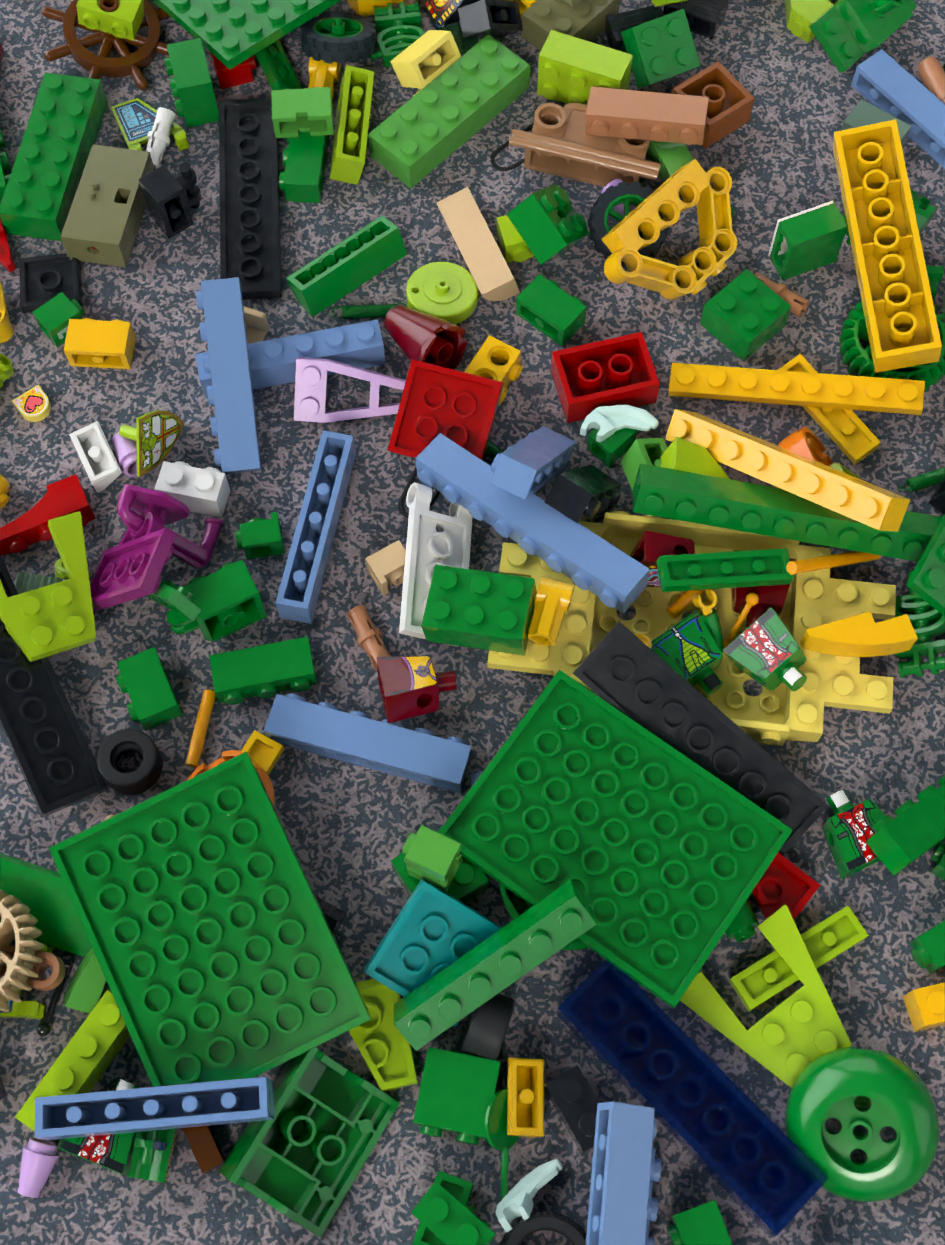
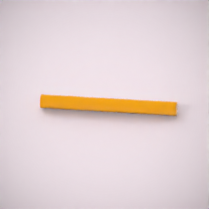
M849 551L790 561L787 563L786 569L789 574L793 575L878 560L881 556Z

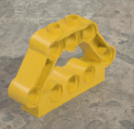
M696 159L681 166L601 239L612 253L604 263V273L607 279L615 284L626 282L660 292L664 298L669 300L678 299L689 293L695 295L707 285L705 280L710 275L714 277L726 268L725 261L737 249V237L732 230L729 195L732 187V178L729 172L722 167H713L705 172ZM697 204L700 238L698 248L683 255L679 260L678 266L641 255L638 252L656 242L660 231L675 224L679 220L681 212ZM658 211L662 213L664 220L660 218ZM638 229L642 231L644 239L640 237ZM715 241L717 242L719 249H717ZM695 259L698 261L700 268L697 267ZM621 260L626 264L627 271L623 269ZM675 277L679 280L680 287L677 285Z

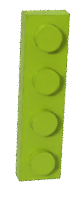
M849 906L844 907L801 934L816 969L869 936ZM776 950L729 980L748 1012L799 981L798 977Z

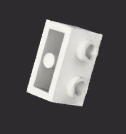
M163 461L154 490L164 492L182 502L189 508L190 512L220 518L223 516L231 491L225 473L211 467L205 469L192 467L181 461H176L175 463Z

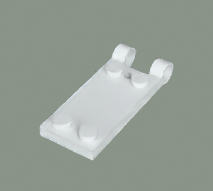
M414 482L411 484L406 497V505L409 507L399 633L426 639L421 624L435 564L469 569L473 516L458 503H450L449 516L429 511L432 498L431 487ZM436 526L441 528V532L436 531Z

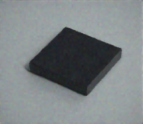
M67 253L19 259L20 308L22 313L35 311L61 292L70 301L75 299L83 306L81 263L79 259L72 257V260H70Z

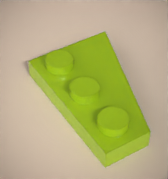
M375 979L355 982L372 1019L349 1030V1033L381 1091L384 1092L418 1084L410 1043L394 1025V1004L401 1000V995Z

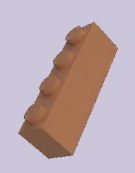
M591 87L586 110V135L703 145L709 97Z

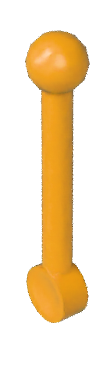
M749 593L746 596V604L727 639H723L724 648L734 640L751 607L758 603L759 597L757 594Z

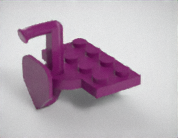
M125 484L118 498L117 511L128 529L118 546L104 550L90 583L93 612L154 593L162 580L160 573L163 565L172 555L195 568L206 566L218 540L221 525L224 524L223 520L218 518L205 519V524H207L200 546L164 526V524H171L188 517L190 510L185 504L164 492Z

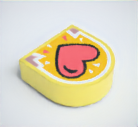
M39 385L12 400L22 417L29 422L42 421L51 411V403Z

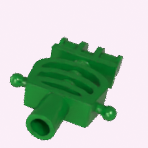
M404 1L399 2L400 8H392L391 3H387L386 7L373 6L376 33H380L377 37L378 51L373 55H369L371 60L381 57L384 67H392L390 61L424 35V31L419 28L421 27V15L418 1L411 4H404Z
M913 571L907 574L908 579L910 578ZM909 588V595L896 597L895 617L905 615L903 613L914 614L908 615L912 626H915L914 631L918 639L916 640L917 644H914L909 651L896 653L900 659H914V661L910 662L898 661L900 678H905L906 675L916 674L917 677H923L924 670L931 669L932 674L936 675L939 674V670H945V656L938 657V654L945 653V639L931 640L945 633V616ZM929 655V662H923V656Z

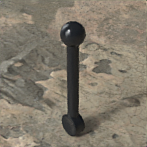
M64 962V979L55 988L43 1022L38 1024L36 1028L39 1036H47L51 1031L50 1021L66 979L70 976L73 967L70 963Z

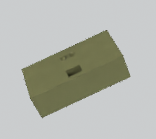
M92 145L61 234V240L70 260L74 257L83 262L126 268L146 208V201L138 179L154 170L150 152Z

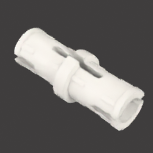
M162 107L157 109L154 125L147 135L149 141L146 151L150 152L155 170L160 167L165 148L170 144L169 134L176 115L173 111Z

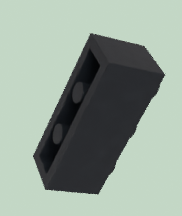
M588 465L561 473L547 496L545 503L574 522L579 523L589 518L592 519L596 515H602L607 510L612 511L621 497L618 491L622 484L596 467Z

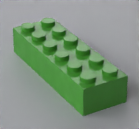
M488 34L368 134L370 157L409 188L414 187L529 89L530 64Z

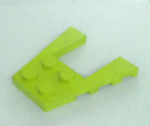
M80 511L50 519L47 525L69 579L8 598L0 580V619L30 662L89 644L96 640Z
M784 905L757 927L802 982L803 986L748 1029L745 1028L702 971L695 976L680 1001L792 1088L798 1075L813 1060L827 1052L850 1047L852 1044L788 907Z

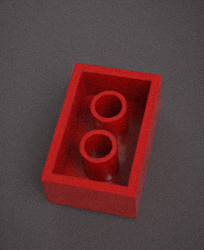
M642 332L552 352L551 374L567 423L584 420L588 414L601 406L627 404L641 407L654 404L657 401L660 383Z

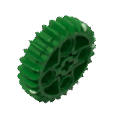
M858 302L855 309L849 312L841 329L839 354L844 355L842 364H850L848 374L857 372L858 376L925 381L924 392H927L931 385L936 386L940 378L945 376V323H943L945 313L936 314L942 344L938 362L896 369L899 372L888 370L875 373L862 302ZM859 337L868 345L865 350L862 349L859 343Z

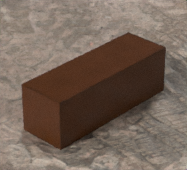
M210 1125L182 1128L203 1174H207L224 1164L226 1160Z

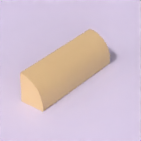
M466 187L437 202L440 212L483 298L489 301H501L519 294L520 291L469 188Z

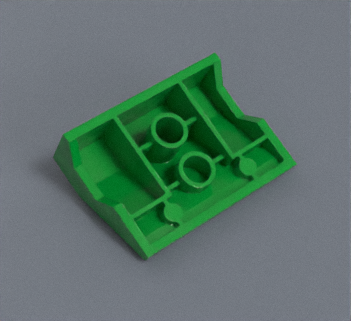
M314 1047L286 1062L273 1083L275 1119L249 1122L219 1172L229 1181L249 1191L321 1238L400 1103Z

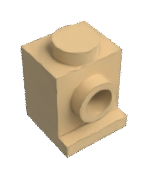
M399 540L365 558L367 571L383 596L389 593L388 586L392 584L397 586L403 583L406 549Z

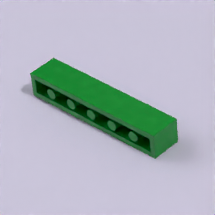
M569 880L395 1003L394 1025L414 1050H419L595 926L597 923L592 907L573 882Z

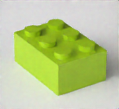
M551 30L539 54L537 94L548 100H557L566 104L579 103L587 105L591 87L629 90L633 55Z

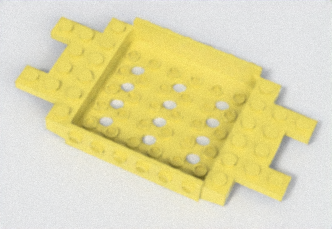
M624 511L604 513L603 524L579 522V524L627 555L631 554L645 531L692 539L695 543V554L787 548L789 558L797 560L831 555V548L798 545L800 541L681 520L664 519L652 515H630ZM503 542L499 568L500 574L534 578L536 591L542 576L575 584L571 578L562 572L553 571L544 560L535 554L530 555L526 553L519 544ZM830 568L793 574L794 580L790 583L779 618L806 657L805 663L799 667L807 676L805 684L796 691H791L783 682L772 691L761 685L762 693L760 695L749 696L745 693L743 684L747 680L754 679L734 666L723 652L721 663L714 670V673L723 682L721 688L712 695L707 696L697 683L694 687L757 743L783 746L786 740L818 742L823 734L824 706L890 714L893 710V677L860 674V657H844L819 653L802 648L800 641L806 629L869 611L873 619L888 620L894 618L896 585L830 578ZM575 585L568 613H564L555 646L550 645L546 647L538 645L528 639L525 656L489 650L487 668L553 675V677L558 670H561L593 692L573 674V671L618 621L634 635L645 634L652 641L680 622L683 614L686 612L697 610L700 614L702 609L692 603L676 619H673L669 616L666 609L685 591L662 592L661 587H646L631 604L636 612L635 617L631 620H622L618 617L616 608H609L597 595L589 590H582ZM731 588L709 589L717 595V603L713 609L717 611L723 639H727L740 613H735L732 610ZM705 591L700 596L703 604L707 601ZM746 618L734 639L747 629Z

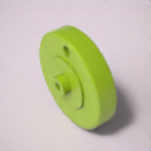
M432 262L421 266L411 274L406 286V301L409 308L458 324L470 317L475 311L478 303L479 289L472 274L464 267L451 262Z

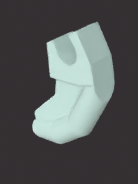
M631 405L601 406L586 416L580 428V434L586 436L589 429L596 428L598 430L596 441L601 443L617 430L630 428L649 431L650 429H656L659 421L647 410Z
M554 1159L536 1167L521 1178L498 1203L495 1214L506 1233L512 1229L510 1224L515 1218L522 1216L525 1221L530 1217L534 1206L532 1199L536 1192L563 1169L560 1160Z

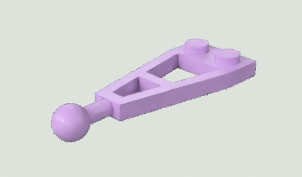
M297 357L294 421L328 423L397 414L400 403L379 405L380 385L404 390L406 380L330 359ZM328 371L369 381V406L326 411Z

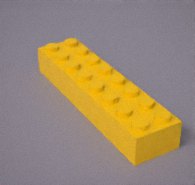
M897 120L834 132L833 153L875 373L938 362L942 344Z

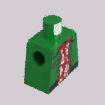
M772 608L768 609L723 649L734 666L770 691L777 688L782 682L791 691H796L807 681V676L799 669L805 663L806 657Z
M844 790L829 796L826 801L834 816L827 819L822 826V830L839 875L843 880L881 861L866 841L876 833L872 827L884 818L885 815L871 799L853 806Z
M119 1079L114 1091L137 1089L139 1087ZM137 1132L62 1139L58 1148L128 1176Z

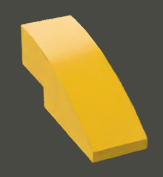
M869 611L806 629L800 643L802 648L824 654L844 657H875L909 651L918 637L908 614L875 623Z

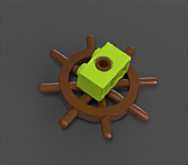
M73 0L66 11L50 6H44L41 10L44 17L63 23L65 44L47 50L44 54L45 59L52 62L71 55L81 67L90 71L87 78L100 79L101 76L124 77L131 75L138 88L144 91L148 89L149 83L141 70L154 60L157 53L169 56L168 43L161 42L159 21L170 16L161 8L154 10L147 0ZM147 26L149 30L148 36L145 37L137 34L139 28ZM78 27L94 33H91L81 38H77L76 28ZM125 42L140 48L131 54ZM101 43L97 55L86 49ZM111 50H117L120 56L119 58H108Z

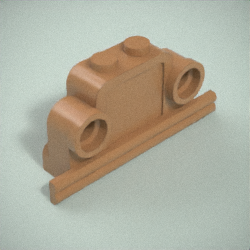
M555 103L542 104L535 111L532 131L527 132L513 128L509 139V145L526 149L524 168L605 187L615 179H622L623 182L627 181L628 184L639 182L640 177L657 180L661 167L660 163L646 160L651 140L586 135V104L569 103L564 108Z

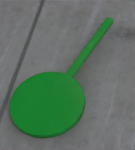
M501 1089L494 1094L488 1104L485 1115L487 1140L495 1150L501 1151L500 1201L508 1193L509 1149L514 1146L519 1136L507 1135V1089Z

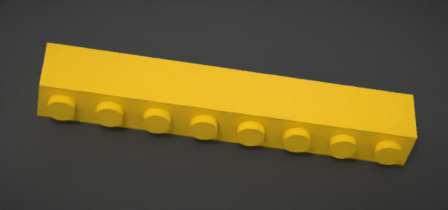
M675 409L665 437L670 442L679 437L705 447L717 462L877 530L898 532L910 502L908 498L696 412Z

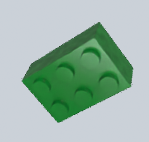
M435 564L421 624L426 640L525 656L528 630L534 613L537 594L535 580L528 577Z

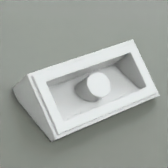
M96 421L69 435L93 487L99 493L111 484L122 471L99 422Z

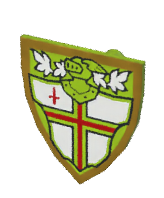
M155 410L136 418V428L126 424L120 427V436L137 442L138 477L158 466L178 440L185 424L177 415L166 410Z

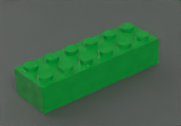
M45 72L0 205V219L7 234L62 241L61 234L92 145L96 142L108 104L100 79Z

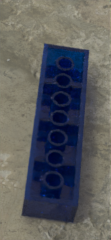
M607 960L557 1008L556 1015L645 1107L655 1108L654 1117L769 1236H777L829 1179L627 974Z

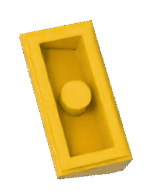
M508 1058L507 1135L529 1138L544 1136V1059Z

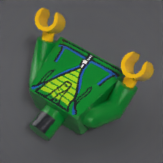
M706 589L707 601L704 604L699 594H694L692 597L693 604L702 609L700 614L697 610L652 641L645 634H636V636L692 686L697 683L706 695L710 696L723 685V682L714 673V670L719 667L723 658L724 644L717 611L713 609L717 603V595L714 591Z

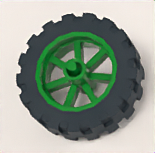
M331 12L332 14L329 15L323 13L301 25L302 52H305L307 57H313V60H324V63L331 64L332 62L346 64L349 61L355 63L359 62V59H368L369 55L375 53L376 25L372 24L370 19H364V16H353L352 13L339 14V12Z
M627 181L620 182L617 186L612 185L608 187L597 198L588 218L590 241L593 240L595 250L598 253L604 254V259H607L612 253L601 239L616 226L608 227V215L619 222L622 221L630 213L629 204L637 207L653 193L654 190L651 187L646 186L645 188L640 186L641 183L632 182V184H627ZM623 204L624 216L613 210V208ZM658 211L660 218L664 220L662 213ZM669 227L660 231L656 242L638 252L651 258L664 243Z

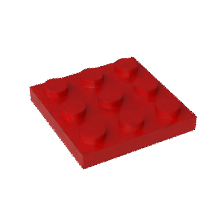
M412 359L387 451L415 459L441 433L483 461L503 389V382Z

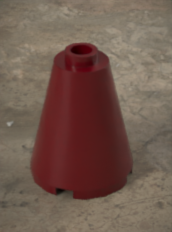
M403 305L392 308L386 314L384 324L386 331L410 361L413 359L453 370L458 366L467 347V341L463 338L465 330L459 325Z

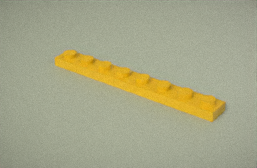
M672 363L668 392L669 396L921 415L923 411L925 381Z

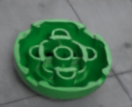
M856 1047L840 1048L827 1052L813 1060L803 1069L795 1080L788 1096L785 1111V1127L792 1153L803 1171L815 1183L836 1196L859 1202H878L897 1197L911 1189L922 1179L935 1158L939 1142V1118L933 1097L926 1084L911 1067L886 1052L858 1049ZM857 1096L870 1098V1108L856 1107L855 1098ZM829 1118L838 1119L842 1124L841 1130L834 1133L833 1129L825 1126L826 1120ZM857 1125H863L867 1128L868 1132H856L853 1128ZM885 1126L893 1127L897 1132V1137L889 1138L886 1141L881 1137L880 1130ZM855 1149H861L866 1153L867 1160L864 1162L854 1161L850 1154Z

